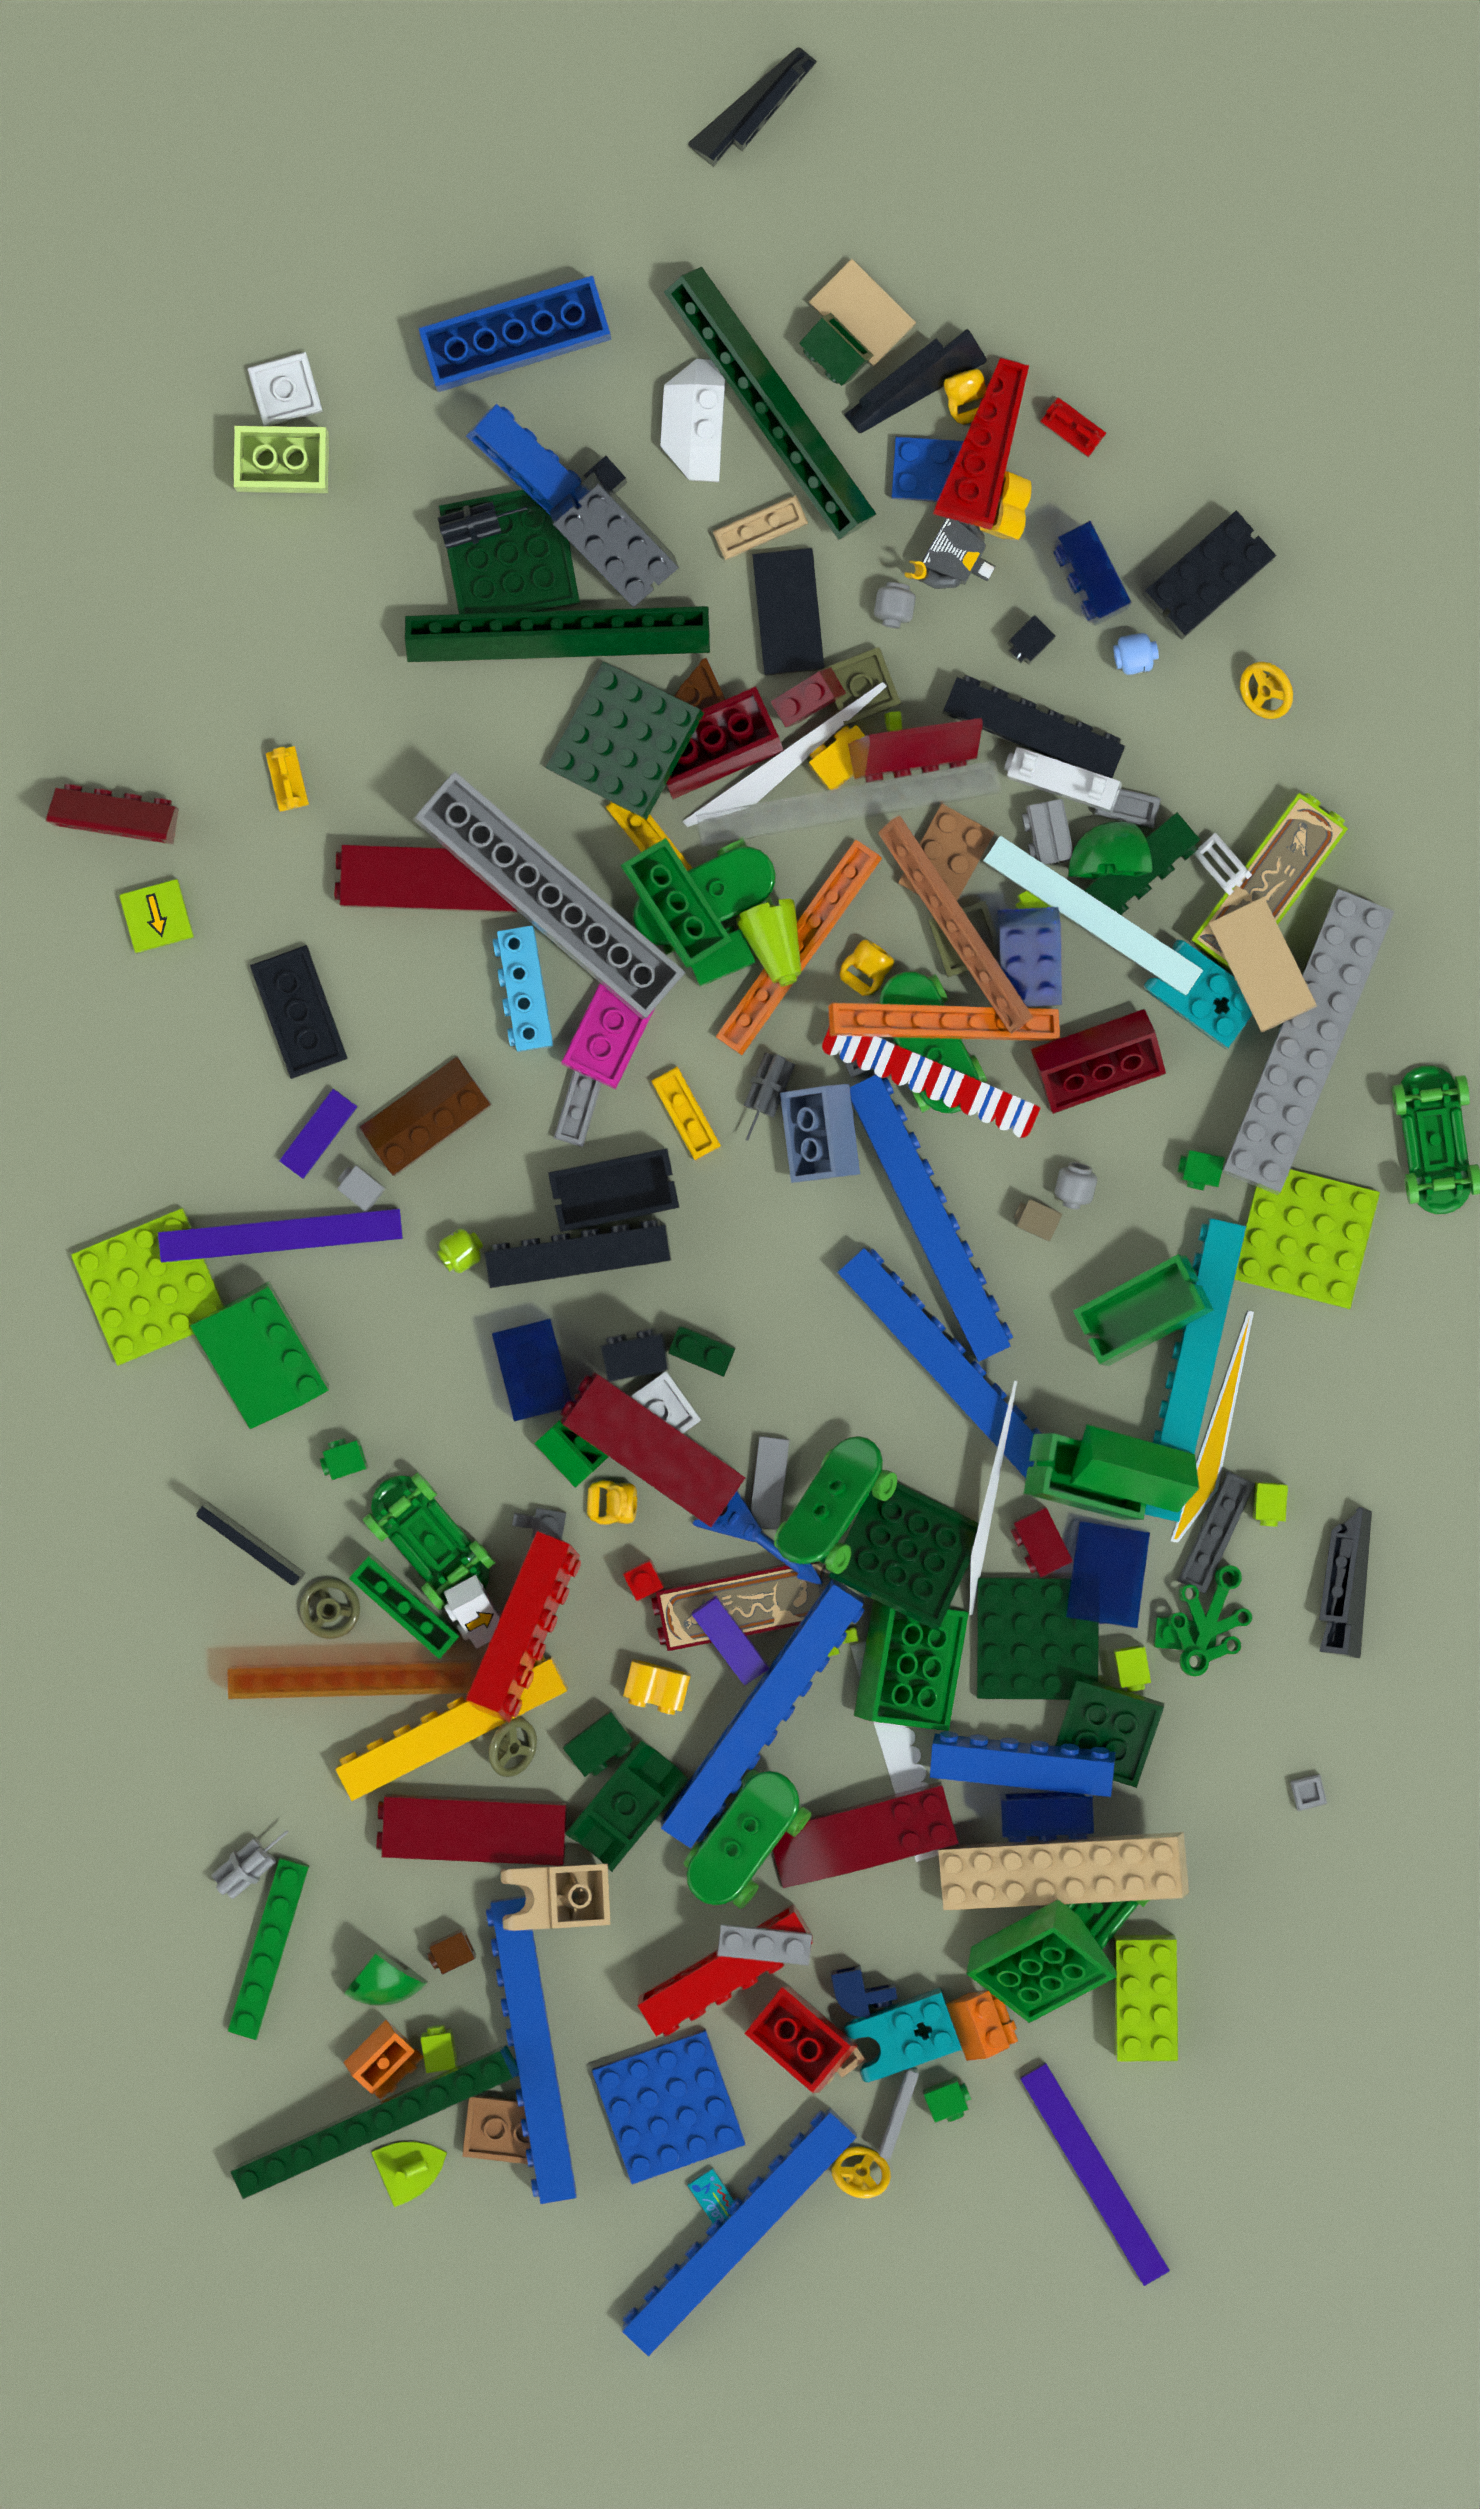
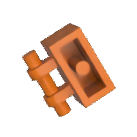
M990 1991L968 1993L946 2004L966 2061L987 2059L1010 2048L1009 2045L1018 2042L1014 2031L1017 2027L1014 2020L1010 2019L1006 2005L992 1995Z
M385 2020L343 2063L350 2074L363 2087L382 2100L389 2092L393 2093L398 2088L397 2084L408 2073L412 2074L418 2068L416 2065L424 2056L416 2048L413 2049L407 2038L388 2020Z

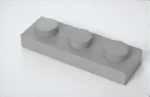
M721 1924L718 1956L809 1965L812 1933Z

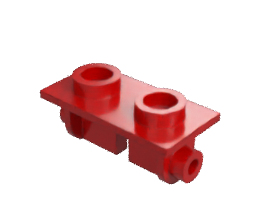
M1059 397L1051 404L1046 411L1047 413L1040 421L1088 458L1107 434Z

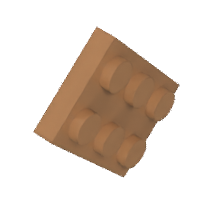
M941 804L919 845L957 901L995 832ZM903 873L898 884L919 895L905 873Z
M477 2095L469 2098L462 2157L528 2164L526 2149L531 2148L529 2136L524 2137L521 2119L526 2118L524 2106L519 2107L518 2101Z

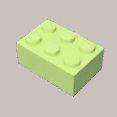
M235 426L234 488L237 492L328 493L329 432L326 427Z

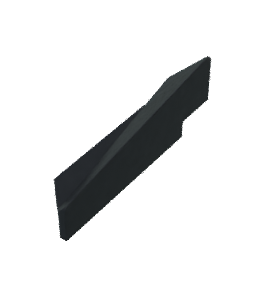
M796 48L689 142V147L713 167L733 144L743 152L817 61L802 48Z
M968 329L946 347H943L938 339L935 338L867 392L859 400V403L846 412L844 416L858 433H863L944 387L946 378L976 369L985 364L987 361L986 356Z
M1360 1507L1356 1509L1357 1513L1344 1524H1338L1331 1531L1319 1620L1327 1622L1320 1652L1352 1658L1361 1657L1372 1518L1370 1510Z

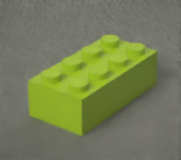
M1114 1935V1968L1117 1971V1977L1114 1978L1115 2057L1117 2062L1178 2061L1177 1939L1175 1935Z

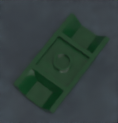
M641 1740L565 1834L581 1844L603 1864H608V1869L613 1872L688 1780V1777L653 1746Z

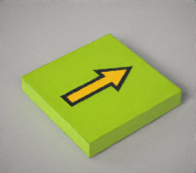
M179 879L119 895L136 954L194 938Z

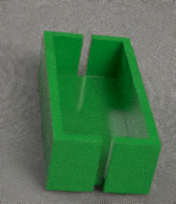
M1177 1254L1073 1310L1084 1335L1093 1337L1099 1335L1100 1339L1092 1337L1087 1340L1099 1365L1110 1366L1214 1310L1203 1287L1194 1284L1199 1279L1187 1256Z
M1055 1433L1034 1434L1029 1461L1034 1462V1465L1027 1469L1023 1494L1121 1520H1144L1146 1504L1070 1483L1081 1445L1080 1440Z

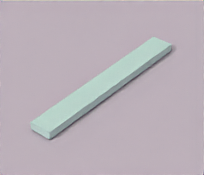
M1002 836L998 838L984 859V863L1186 996L1202 973L1203 970Z

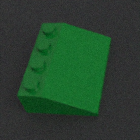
M270 1281L190 1325L249 1429L294 1410L329 1391V1383Z
M873 1599L854 1716L871 1722L949 1731L969 1612L948 1608L940 1628L936 1631Z
M1058 1899L971 1946L966 1973L1028 2023L1117 1977V1971L1081 1918Z

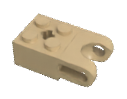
M595 1863L510 1868L500 1871L503 1884L518 1885L524 1890L526 1896L525 1905L520 1912L503 1917L504 1930L517 1931L610 1925L608 1864ZM572 1892H577L578 1898L572 1900Z

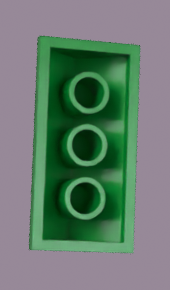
M666 838L620 865L686 968L696 965L732 941Z
M1086 1424L1070 1479L1071 1484L1176 1513L1198 1491L1199 1481L1195 1454Z

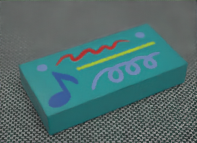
M714 2168L688 2183V2187L712 2224L717 2219L722 2223L730 2215L726 2210L734 2202V2199Z

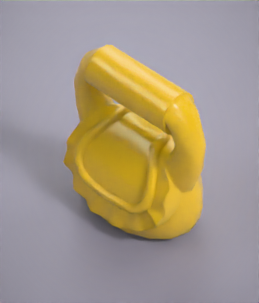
M979 369L959 373L946 378L944 381V390L948 396L950 414L959 424L971 423L979 407L958 414V406L974 400L978 401L983 398L987 387L985 386L984 376Z
M864 939L856 946L855 951L843 961L839 972L841 981L860 995L869 996L880 988L885 975L893 967L894 959L877 944ZM854 965L856 969L866 974L868 978L873 979L872 986H868L847 969Z
M600 1480L590 1485L588 1488L587 1516L592 1521L600 1525H609L616 1522L621 1524L634 1522L637 1513V1489L635 1485L630 1483L618 1484L609 1480ZM600 1488L607 1490V1509L605 1510L607 1514L599 1517Z

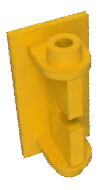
M295 746L288 748L280 747L267 752L266 758L279 812L309 805Z

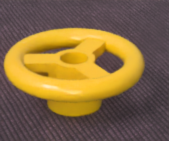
M1256 662L1249 665L1242 673L1240 679L1241 696L1253 713L1265 719H1277L1289 711L1293 702V689L1287 675L1279 667L1268 662ZM1253 674L1258 683V695L1255 699L1252 698L1249 691V680ZM1271 698L1283 700L1282 705L1278 709L1267 710L1262 708L1264 702Z
M854 2146L846 2148L832 2163L831 2167L832 2177L836 2185L848 2195L856 2198H872L880 2195L886 2190L891 2179V2172L887 2161L880 2157L878 2152L867 2147ZM850 2156H864L862 2162L854 2165V2167H841L842 2162ZM873 2161L878 2164L882 2173V2178L878 2185L870 2176L869 2167Z

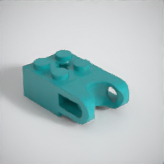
M1176 940L1172 945V950L1203 970L1186 996L1154 977L1145 982L1144 988L1148 993L1218 1045L1228 1049L1253 1014L1235 977L1184 940ZM1215 999L1226 1001V1013L1222 1011L1220 1014H1217L1214 1011L1216 1009V1005L1213 1003Z
M940 1987L886 2006L881 2010L870 2013V2017H858L850 2020L843 2027L846 2036L851 2039L870 2037L875 2039L880 2045L878 2056L863 2064L860 2069V2076L864 2082H872L962 2050ZM922 2022L925 2026H931V2029L927 2030L928 2033L924 2035L920 2032H915L918 2029L917 2024Z

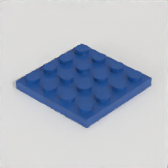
M706 2029L592 2069L631 2184L746 2145Z

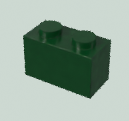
M832 313L823 316L799 342L804 348V354L811 361L818 362L825 369L826 376L832 382L839 383L841 386L850 382L874 356Z
M680 1325L668 1354L724 1377L736 1348Z
M611 1709L567 1742L563 1749L584 1777L590 1773L594 1777L608 1767L605 1761L613 1755L620 1758L632 1748L629 1743L633 1741L634 1737L613 1709Z

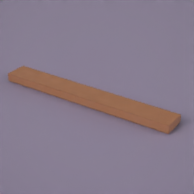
M899 815L893 818L878 832L1008 1031L1012 1034L1033 1018L1032 1014L902 817Z

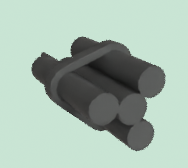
M764 1053L756 1076H752L750 1080L752 1086L743 1106L756 1110L757 1113L746 1137L747 1141L750 1138L759 1113L761 1112L774 1118L781 1102L780 1093L788 1092L786 1087L795 1064L786 1061V1058L774 1054L773 1056L769 1053Z

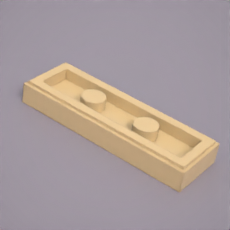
M795 495L715 530L713 534L724 559L728 560L808 524V521Z

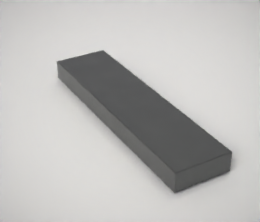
M1229 1471L1226 1472L1177 1579L1178 1582L1185 1585L1192 1584L1200 1592L1206 1593L1255 1483Z

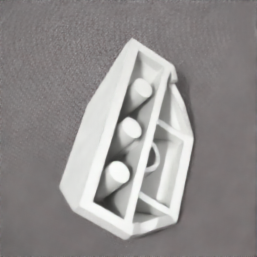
M695 359L664 385L660 447L687 479L691 481L719 482L725 378L710 359Z

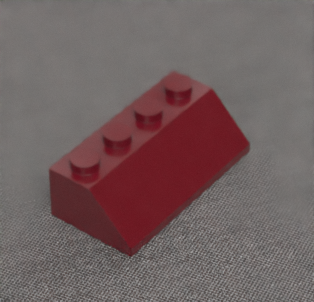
M756 686L701 710L704 712V715L666 783L672 799L784 751L778 733Z
M982 718L869 734L850 742L848 746L854 779L865 778L866 783L884 780L883 775L893 774L894 779L912 776L911 771L921 770L922 775L939 772V767L949 765L950 770L967 768V762L977 759L983 725Z
M64 784V789L55 788L46 816V822L53 826L172 845L174 843L179 809L171 806V800L154 798L153 803L143 802L140 795L124 793V798L112 797V791L94 788V794L82 792V786Z
M1145 1009L1031 1049L1036 1070L1052 1114L1166 1074L1157 1036Z

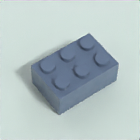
M849 1084L781 1092L780 1097L791 1183L859 1175L860 1167Z

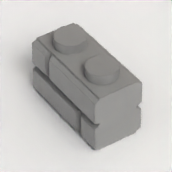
M1063 799L1027 806V813L1022 814L1025 832L1031 831L1033 843L1028 844L1029 855L1046 866L1070 861L1073 847Z

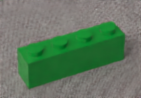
M372 1553L348 1578L438 1659L460 1637L461 1634L455 1627Z

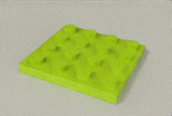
M1292 1169L1289 1170L1283 1188L1278 1195L1256 1186L1246 1222L1245 1235L1234 1280L1350 1309L1380 1192Z
M184 1208L71 1254L117 1366L194 1335L190 1327L191 1324L224 1306L205 1258L161 1263L158 1232L192 1229Z

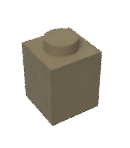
M1028 1199L1026 1204L1020 1202L1013 1219L1018 1220L1016 1227L1050 1242L1062 1214Z

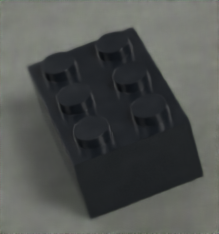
M650 1328L636 1332L637 1337L627 1339L626 1333L606 1338L607 1343L601 1345L608 1382L669 1370L670 1365L663 1332L656 1333V1328Z

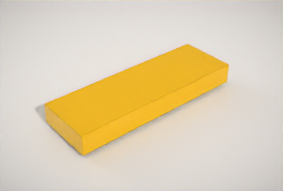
M678 1066L651 1081L694 1160L721 1146Z

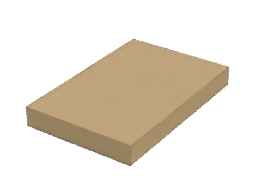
M853 259L809 301V304L822 317L832 313L874 355L868 361L872 367L916 325V322Z

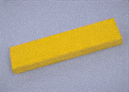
M612 802L606 806V809L640 852L666 838L686 870L692 869L691 865L651 815L645 820Z

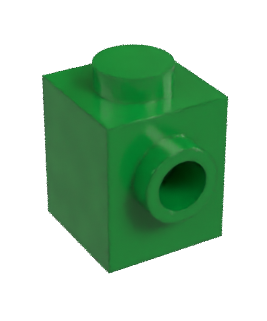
M1187 1150L1186 1156H1180L1177 1172L1182 1173L1181 1180L1187 1181L1186 1187L1204 1191L1205 1185L1217 1188L1219 1187L1225 1158Z
M345 1438L327 1443L329 1449L323 1451L324 1457L320 1458L324 1475H330L331 1480L369 1468L359 1439L346 1443Z
M957 2077L923 2089L924 2097L935 2123L946 2118L948 2122L955 2121L964 2116V2111L969 2110L966 2101L971 2100V2096L965 2082L959 2084Z

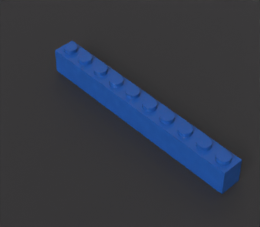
M874 1075L850 1087L851 1102L974 1356L980 1362L1011 1347L1008 1340L1013 1338L1007 1323L1003 1322L1000 1324L995 1314L1000 1309L994 1296L990 1295L987 1297L982 1287L987 1282L980 1268L974 1269L969 1260L974 1255L967 1241L960 1242L956 1231L960 1229V1226L954 1214L947 1215L942 1205L947 1202L940 1185L934 1188L929 1178L934 1173L926 1158L921 1160L916 1151L921 1146L914 1132L907 1133L903 1122L908 1119L901 1105L894 1106L890 1095L894 1093V1090L888 1078L881 1079V1077Z
M863 1248L837 1273L998 1448L1008 1404L1003 1400L1007 1396L1006 1393L996 1383L991 1386L983 1378L987 1373L975 1360L970 1364L963 1356L966 1352L964 1347L955 1338L949 1341L942 1332L946 1328L935 1316L929 1319L923 1313L922 1309L925 1305L914 1293L908 1296L901 1287L905 1283L894 1271L888 1274L881 1267L885 1261L873 1248L869 1252ZM1014 1405L1012 1407L1004 1455L1026 1478L1028 1467H1033L1034 1462L1029 1461L1034 1434L1042 1433L1037 1427L1031 1431L1024 1423L1027 1416L1017 1405Z
M834 1579L830 1580L769 1666V1669L762 1676L661 1819L662 1830L689 1848L695 1842L699 1843L705 1838L709 1831L708 1823L713 1817L717 1819L726 1807L725 1799L730 1793L734 1795L742 1785V1775L747 1768L752 1770L761 1757L758 1754L764 1744L769 1746L778 1733L776 1727L781 1720L786 1722L795 1710L793 1703L799 1695L804 1697L811 1688L813 1682L810 1679L816 1671L821 1673L830 1660L828 1654L832 1648H839L847 1636L845 1630L851 1622L856 1624L865 1610L862 1607L864 1605L863 1597Z
M523 1895L491 1901V1908L486 1909L488 1926H494L496 1938L491 1939L493 1956H499L501 1968L496 1969L498 1986H504L506 1998L501 1999L503 2016H509L511 2028L506 2029L509 2047L514 2046L516 2058H514V2061L519 2069V2073L515 2077L519 2076L521 2088L516 2089L518 2106H524L526 2118L521 2119L523 2136H529L531 2148L526 2149L528 2166H534L536 2178L531 2179L532 2192L534 2197L540 2198V2204L577 2198V2191L533 1930L510 1931L503 1929V1917L520 1912L524 1907L526 1896Z
M829 2108L825 2113L820 2110L809 2122L812 2127L805 2134L799 2132L789 2143L791 2149L784 2156L778 2154L768 2165L770 2171L763 2178L757 2176L747 2187V2190L750 2192L742 2200L739 2197L736 2198L726 2211L730 2215L722 2223L717 2219L705 2232L708 2236L701 2244L697 2241L693 2243L685 2253L687 2258L680 2266L675 2263L665 2273V2282L659 2288L654 2285L645 2294L643 2299L646 2302L639 2309L633 2307L622 2320L625 2324L623 2325L622 2332L648 2357L857 2138L856 2131L833 2109Z

